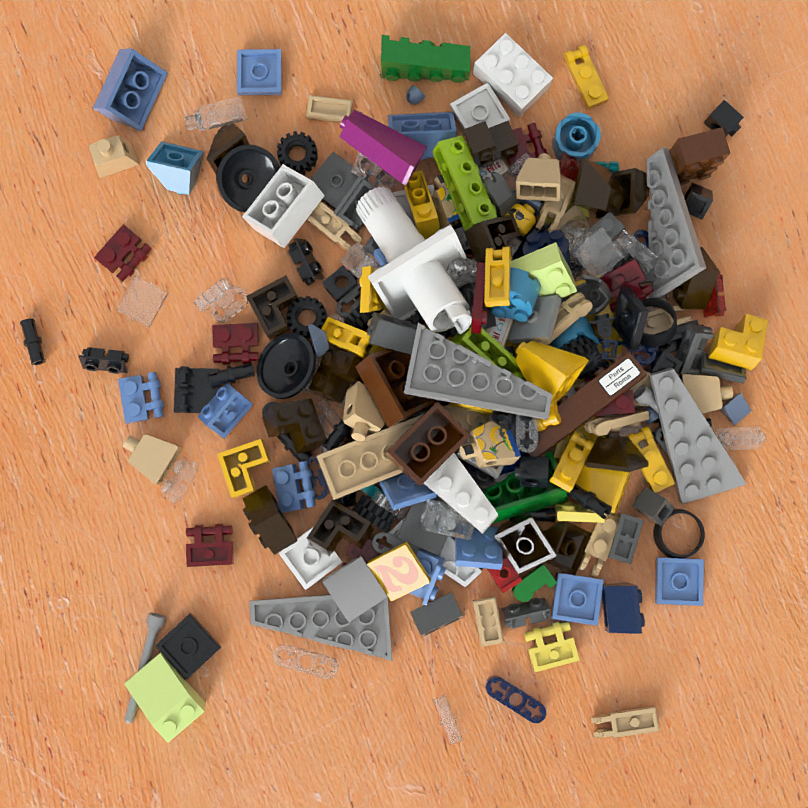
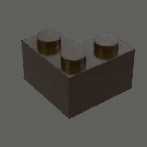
M486 121L464 129L471 154L478 168L489 167L494 164V161L502 158L503 160L510 159L515 156V153L519 152L518 144L509 121L488 128Z
M513 214L482 221L464 231L476 264L478 262L485 263L486 248L501 250L503 247H509L507 242L521 236Z
M700 247L706 269L673 290V298L681 309H706L720 271L703 247Z
M287 275L246 296L269 340L290 330L280 310L291 305L292 301L299 300Z
M329 349L322 356L321 363L312 378L309 390L328 401L342 403L350 383L356 384L359 381L364 384L355 368L364 359L356 353Z
M312 398L270 405L262 416L268 437L290 434L296 454L315 451L326 440Z
M267 485L242 498L245 504L243 512L247 519L251 520L248 523L254 535H260L259 540L265 549L269 547L275 555L298 541L291 525L281 512L276 498Z
M332 499L307 536V540L312 547L330 557L342 538L362 549L374 529L370 521Z

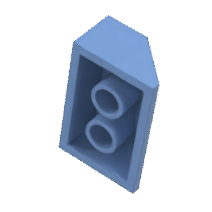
M132 48L120 49L93 109L113 121L142 131L168 72Z
M453 112L388 115V127L427 146L421 159L434 157L432 151L439 141L456 137Z

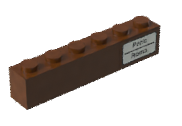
M622 352L612 360L613 365L607 369L602 367L593 374L595 378L588 384L586 381L582 382L574 389L576 393L570 397L565 395L557 401L561 423L548 425L547 429L540 432L537 430L540 442L536 443L537 447L527 450L531 456H542L647 376L645 370L630 352L626 355ZM523 427L519 430L520 439L526 440L531 436V429L529 427Z

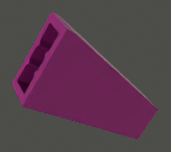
M355 109L349 116H344L340 128L343 129L340 135L342 140L399 182L407 185L418 167L427 146Z

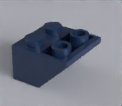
M628 582L603 584L605 631L608 633H642L645 619L643 613H640L639 603H642V592L638 589L637 585Z

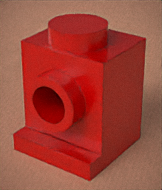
M506 556L502 558L503 565L501 570L507 569L508 575L506 577L500 576L501 570L487 569L502 593L522 582V579Z

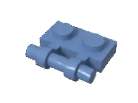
M156 372L148 373L149 382L147 383L143 382V376L141 375L118 379L125 423L149 420L148 411L151 410L154 411L155 418L164 417L162 410L164 402L160 398L159 391L161 384L157 379ZM150 390L152 402L147 403L145 391Z
M307 461L298 463L300 472H297L296 464L272 469L278 504L282 513L304 509L303 499L306 500L307 508L316 506L314 498L316 497V491L312 488L310 478L312 477V471L309 470ZM299 479H302V485H303V490H304V492H302V493H301V488H300Z

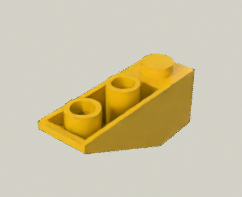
M420 170L414 172L407 185L403 184L414 226L426 240L440 230V226L423 171Z

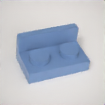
M225 383L212 400L203 407L198 418L225 439L254 404L230 384Z
M420 548L416 556L427 571L431 581L410 592V594L424 599L422 604L426 606L429 599L434 601L439 588L435 586L437 579L442 580L446 567L443 566L444 557Z

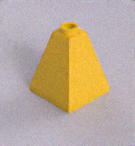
M533 340L529 343L522 342L515 351L518 354L515 361L526 381L553 394L551 405L569 392L589 361L585 357Z
M583 465L576 484L588 492L595 493L598 499L612 507L610 513L616 515L631 472L591 468Z

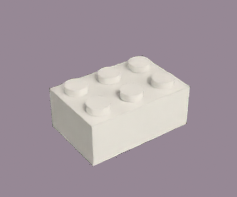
M506 33L474 63L473 74L483 84L489 83L495 95L519 118L550 88L553 77Z
M283 164L242 217L255 231L285 248L325 195L314 181Z

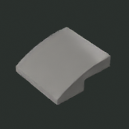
M361 555L322 580L348 622L388 597Z

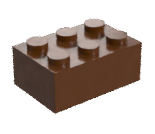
M723 127L678 138L669 150L680 186L689 183L691 179L698 178L700 181L711 177V174L718 169L719 165L724 163V160L730 154Z
M386 348L369 355L355 368L388 428L422 413L436 402L434 399L404 394L411 356L407 353Z

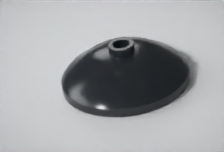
M237 146L228 151L218 165L216 173L218 191L230 207L240 212H246L280 169V166L275 157L260 146ZM243 175H247L248 181L246 183L242 181Z
M286 333L274 338L264 348L257 365V379L261 389L267 395L276 399H288L299 394L309 384L316 367V354L310 341L302 335Z

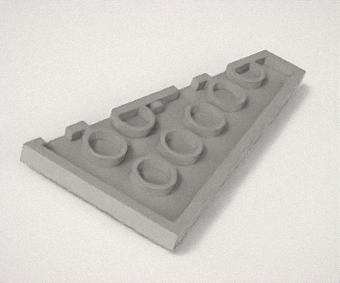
M664 147L646 160L647 186L650 188L651 199L647 201L648 209L651 210V220L648 221L649 256L652 257L651 272L654 292L650 293V298L664 296L706 269L669 149Z
M418 323L404 394L548 420L553 394L516 377L508 370L501 369L492 364L491 361L445 339L444 336L434 333Z
M668 368L649 374L679 502L684 504L747 485L675 370Z
M331 595L250 601L252 625L392 661L388 597L350 622L345 618Z

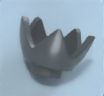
M583 275L586 282L576 286L577 292L572 295L581 292L585 299L592 303L593 308L587 315L599 314L609 304L611 291L603 280L594 276Z

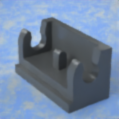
M359 176L333 213L356 230H359L363 225V221L356 210L358 201L365 193H368L369 190H373L375 187Z
M373 312L367 335L370 336V344L412 355L417 325Z
M687 324L675 357L683 362L678 370L680 374H700L701 370L698 369V363L708 339H713L715 335L712 333L713 329L711 327Z
M621 513L608 558L627 564L632 563L644 520Z
M452 592L410 612L422 637L464 618Z

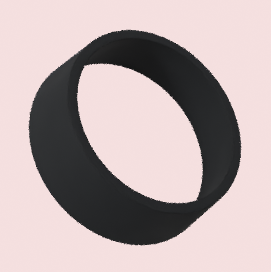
M659 298L641 300L645 307L653 306L667 311L674 322L670 329L661 334L653 335L643 332L640 344L657 347L668 343L674 337L677 330V318L674 308L668 302Z
M674 509L669 517L684 513L691 515L697 521L701 533L700 541L695 550L690 554L679 555L671 552L663 543L662 527L656 523L654 525L653 537L655 544L668 557H689L695 554L704 543L705 530L702 522L687 510Z

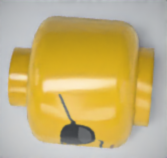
M526 203L524 205L514 204L506 213V215H514L521 233L520 237H524L536 224L535 210Z

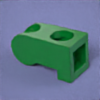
M541 563L521 578L522 582L512 588V593L519 601L527 602L539 588L545 584L552 588L557 582L545 565Z

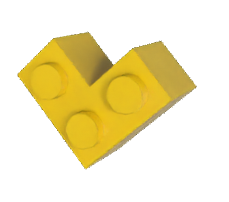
M745 314L736 325V331L720 327L714 338L711 339L708 358L752 370L762 360L768 319Z
M262 439L217 454L231 498H237L256 491L250 469L271 462L265 441Z

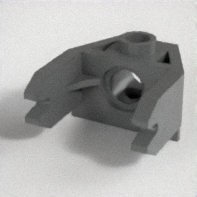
M492 172L493 181L489 177H486L484 181L480 175L482 182L485 184L489 199L496 208L497 218L505 216L514 204H521L520 200L517 199L516 190H510L501 174Z

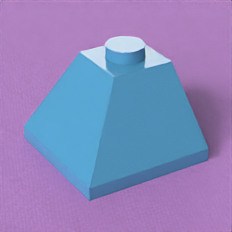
M161 141L147 159L146 165L167 190L189 195L196 185L204 151Z

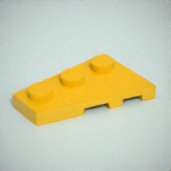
M371 266L362 267V275L359 280L361 286L360 313L387 309L367 277L376 270Z

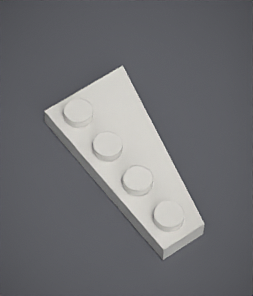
M455 453L424 482L426 486L482 534L498 517L494 507Z
M404 519L388 534L397 537ZM448 535L440 554L441 557L445 558L443 566L446 567L445 574L466 587L482 571L475 567L455 566V541ZM410 544L414 549V553L417 554L420 547Z

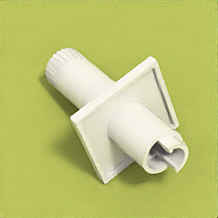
M378 187L369 190L358 201L356 210L388 263L367 276L394 318L404 321L409 320L411 315L414 316L416 314L414 311L417 309L431 331L443 332L455 326L461 335L471 325L472 316L469 304L459 291V288L475 279V275L456 232L449 225L444 229L438 230L433 236L425 240L390 189Z

